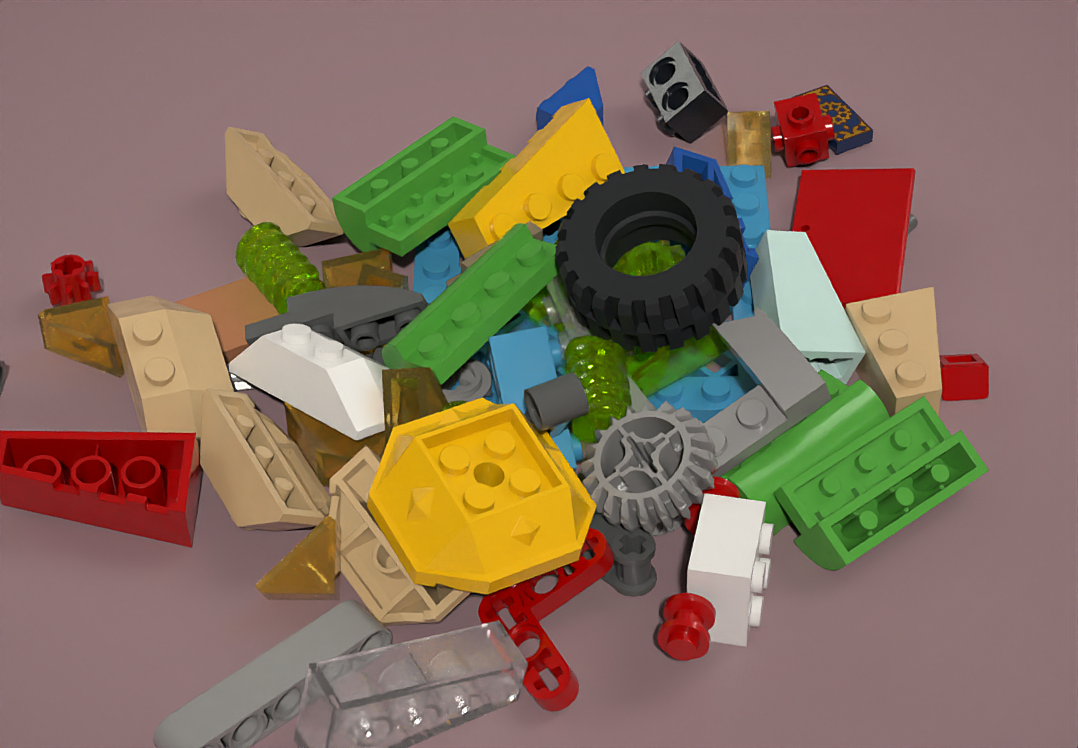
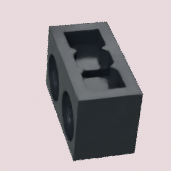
M680 41L676 42L641 72L648 86L645 95L653 106L661 112L657 119L662 127L672 136L678 133L691 144L729 112L703 62Z

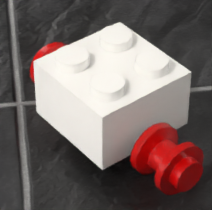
M713 477L715 488L703 490L704 498L702 505L692 504L689 507L691 512L690 519L684 518L685 526L695 535L687 570V593L675 594L666 600L663 609V616L666 622L660 626L657 635L660 648L674 659L681 661L704 656L709 650L710 642L747 647L750 626L760 628L764 597L757 596V593H762L763 589L768 588L771 559L762 558V554L770 555L774 524L765 523L766 502L742 499L738 488L730 481L721 477Z

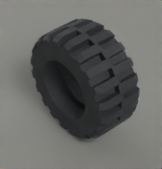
M647 164L633 166L634 171L622 174L618 170L607 175L608 181L601 185L595 182L584 191L585 198L582 201L579 199L574 201L566 212L568 219H564L561 222L557 233L559 243L555 247L556 260L570 306L573 307L575 316L582 326L590 328L593 336L603 342H608L612 338L614 347L630 351L633 346H640L642 352H658V347L668 345L673 350L684 347V341L692 337L696 341L700 340L710 333L709 327L713 323L719 326L731 314L729 305L736 306L744 292L742 285L747 280L748 272L746 252L735 207L730 198L723 195L722 188L709 179L703 182L700 173L687 168L683 172H678L674 165L659 164V168L649 169ZM656 240H670L691 247L689 253L678 264L657 274L633 276L613 269L617 261L625 253L643 243Z

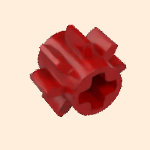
M69 254L58 257L50 263L52 273L43 274L42 282L44 292L49 294L52 306L59 304L65 310L76 311L85 308L93 302L91 292L100 291L101 284L99 273L94 271L91 260L84 261L78 255Z

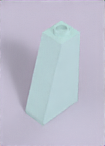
M766 230L755 249L759 260L750 275L754 309L761 308L817 372L822 369L846 384L866 352L806 232Z

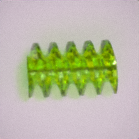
M261 222L250 228L238 242L235 252L237 265L247 275L249 280L256 285L257 289L264 294L269 303L273 304L279 314L288 312V297L326 289L323 281L319 280V272L316 266L309 262L305 254L300 252L299 248L291 242L290 238L282 232L277 224Z
M584 335L573 338L567 344L564 357L566 373L573 372L576 374L584 388L589 406L587 415L572 420L573 434L580 441L593 443L597 442L595 429L608 430L611 427L609 415L618 420L625 417L627 405L631 407L632 400L629 393L630 384L627 378L628 369L625 350L618 343L604 340L598 336Z

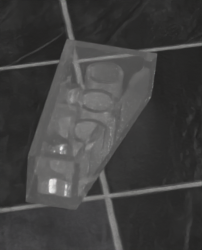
M498 620L309 663L294 741L298 748H408L518 701L528 662Z

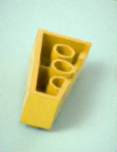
M590 98L561 106L552 116L553 119L527 141L529 144L515 158L510 159L500 169L501 172L489 185L484 186L448 223L465 259L500 239L515 224H526L531 221L541 229H544L567 215L566 212L576 199L582 201L585 198L584 191L595 182L599 185L608 181L607 175L618 170L622 174L625 173Z

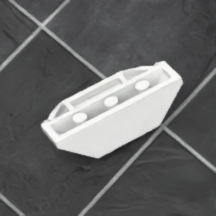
M288 324L283 326L282 330L263 335L229 363V372L356 441L393 428L397 372L332 338L311 330L306 325Z

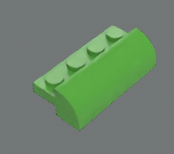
M453 116L332 197L337 220L351 242L365 254L372 257L380 250L386 249L402 257L448 225L452 218L484 186L489 185L501 172L500 169L510 159L515 158L516 155L487 144L486 129Z
M518 223L513 225L383 347L382 358L385 366L397 372V381L420 389L429 381L442 385L488 341V337L495 335L560 273L556 260V244L534 239L526 224Z
M821 369L818 374L826 382L831 400L721 476V478L730 481L738 488L742 499L766 502L765 523L774 524L773 536L792 522L773 493L781 486L890 418L881 399L862 380L859 379L851 386H847Z
M923 396L781 486L773 494L801 533L794 540L799 549L820 567L828 570H840L988 472L989 469L962 430L951 435L928 400Z

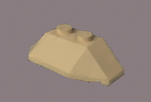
M233 127L227 128L225 132L227 195L238 206L239 213L249 220L260 232L259 237L263 241L275 247H282L283 244L304 247L345 233L337 220L333 202L286 154L276 150L271 145L272 141L260 132Z
M153 295L107 304V313L142 432L196 433L200 453L202 395L205 389L210 388L234 392L211 315Z
M206 388L202 395L200 465L237 527L246 530L284 531L320 526L329 516L331 498L297 444L271 418L254 409L256 403L247 394Z
M366 445L330 478L329 494L332 495L328 522V554L373 616L384 626L440 622L471 592L460 591L438 583L435 587L412 582L367 508L368 494L381 458Z

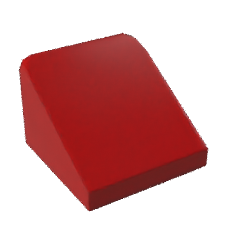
M977 353L939 355L942 381L941 397L943 400L959 401L988 398L989 365Z

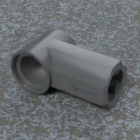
M573 372L524 390V400L527 407L524 415L535 425L538 431L546 430L551 438L560 435L571 420L587 415L589 412L584 388Z

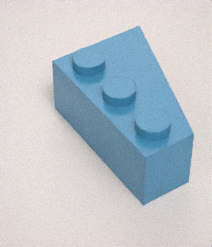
M546 326L488 337L485 358L488 369H492L496 403H514L525 414L527 407L524 400V390L557 378L555 368L562 367L557 338L549 339ZM567 425L560 435L552 439L573 471L576 472V462L583 461V452L578 432L569 433Z

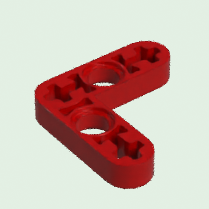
M589 528L579 560L569 564L574 571L570 575L567 574L562 566L485 595L479 605L478 615L481 622L536 703L542 709L550 712L565 709L575 701L579 692V682L576 675L539 624V621L602 578L611 569L614 563V552L605 536L597 529ZM591 549L596 555L587 560L582 554L586 550ZM550 574L558 575V582L551 591L542 594L535 592V586L542 577ZM506 607L517 622V625L513 626L510 630L498 614L500 610ZM533 638L540 640V646L533 656L523 659L516 657L517 649L524 641ZM545 668L549 669L559 684L553 691L549 690L539 674Z

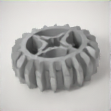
M646 400L640 412H636L635 409L627 405L626 416L620 420L609 415L611 427L608 430L595 429V438L598 443L585 446L588 460L581 463L582 473L585 477L582 482L591 499L597 505L596 511L601 513L602 516L604 515L607 521L615 527L622 524L632 534L640 525H642L645 531L653 534L657 523L660 522L672 530L673 518L680 514L682 517L690 519L691 512L689 507L692 504L702 505L704 498L702 491L715 488L714 478L711 474L718 471V461L714 456L716 447L711 437L707 435L708 432L704 424L698 421L697 418H693L691 413L685 410L684 407L675 410L673 405H670L667 401L656 409L654 404ZM642 461H646L651 468L655 467L657 473H653L648 466L644 467Z

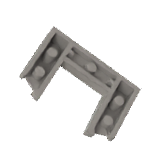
M761 308L754 309L755 316L729 322L725 320L719 326L715 323L711 325L758 385L703 423L708 432L707 435L711 437L716 447L714 456L718 461V471L712 473V477H721L831 400L827 384ZM629 376L619 387L624 395L611 416L620 420L626 416L627 405L635 409L636 412H640L646 400L650 402ZM603 414L601 421L608 430L611 427L609 415ZM642 461L644 467L648 466L653 473H657L655 467L651 468L646 461Z

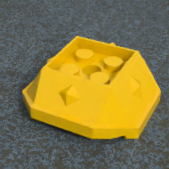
M483 397L393 427L367 500V508L414 584L435 587L438 583L460 591L487 595L578 561L597 507L546 430L538 431L535 425L528 420L514 403L494 404Z

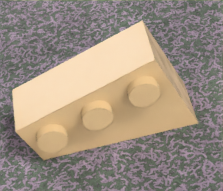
M934 286L846 304L845 312L866 352L855 370L860 380L865 382L881 399L889 416L895 415L923 396H925L939 416L942 381Z

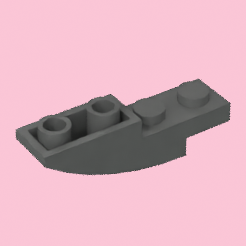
M356 285L316 290L288 297L287 313L245 325V339L250 346L261 336L282 330L285 325L303 324L317 333L340 343L344 342L347 347L357 352L368 351L377 346L387 344L429 304L422 293L387 286Z

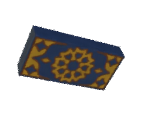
M828 85L793 96L797 97L816 93L822 116L830 114L835 139L828 141V147L836 155L872 142L873 129Z

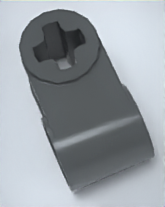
M595 511L590 528L599 530L605 536L614 552V563L601 579L611 585L618 593L625 596L636 597L649 593L655 587L657 581L655 568L651 565V559L655 556L656 551L654 538L640 528L632 534L622 524L615 527L607 521L604 515L602 516L601 513ZM588 549L582 555L589 560L596 554L591 549Z

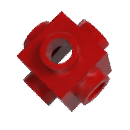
M816 93L774 101L776 126L770 127L775 152L783 151L787 167L828 159V141L835 139L834 128L830 114L822 116Z

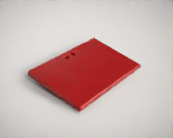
M914 168L802 170L792 231L806 232L844 309H846V304L901 292L916 173Z

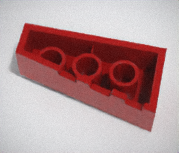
M0 430V500L2 505L192 548L202 475L196 433Z

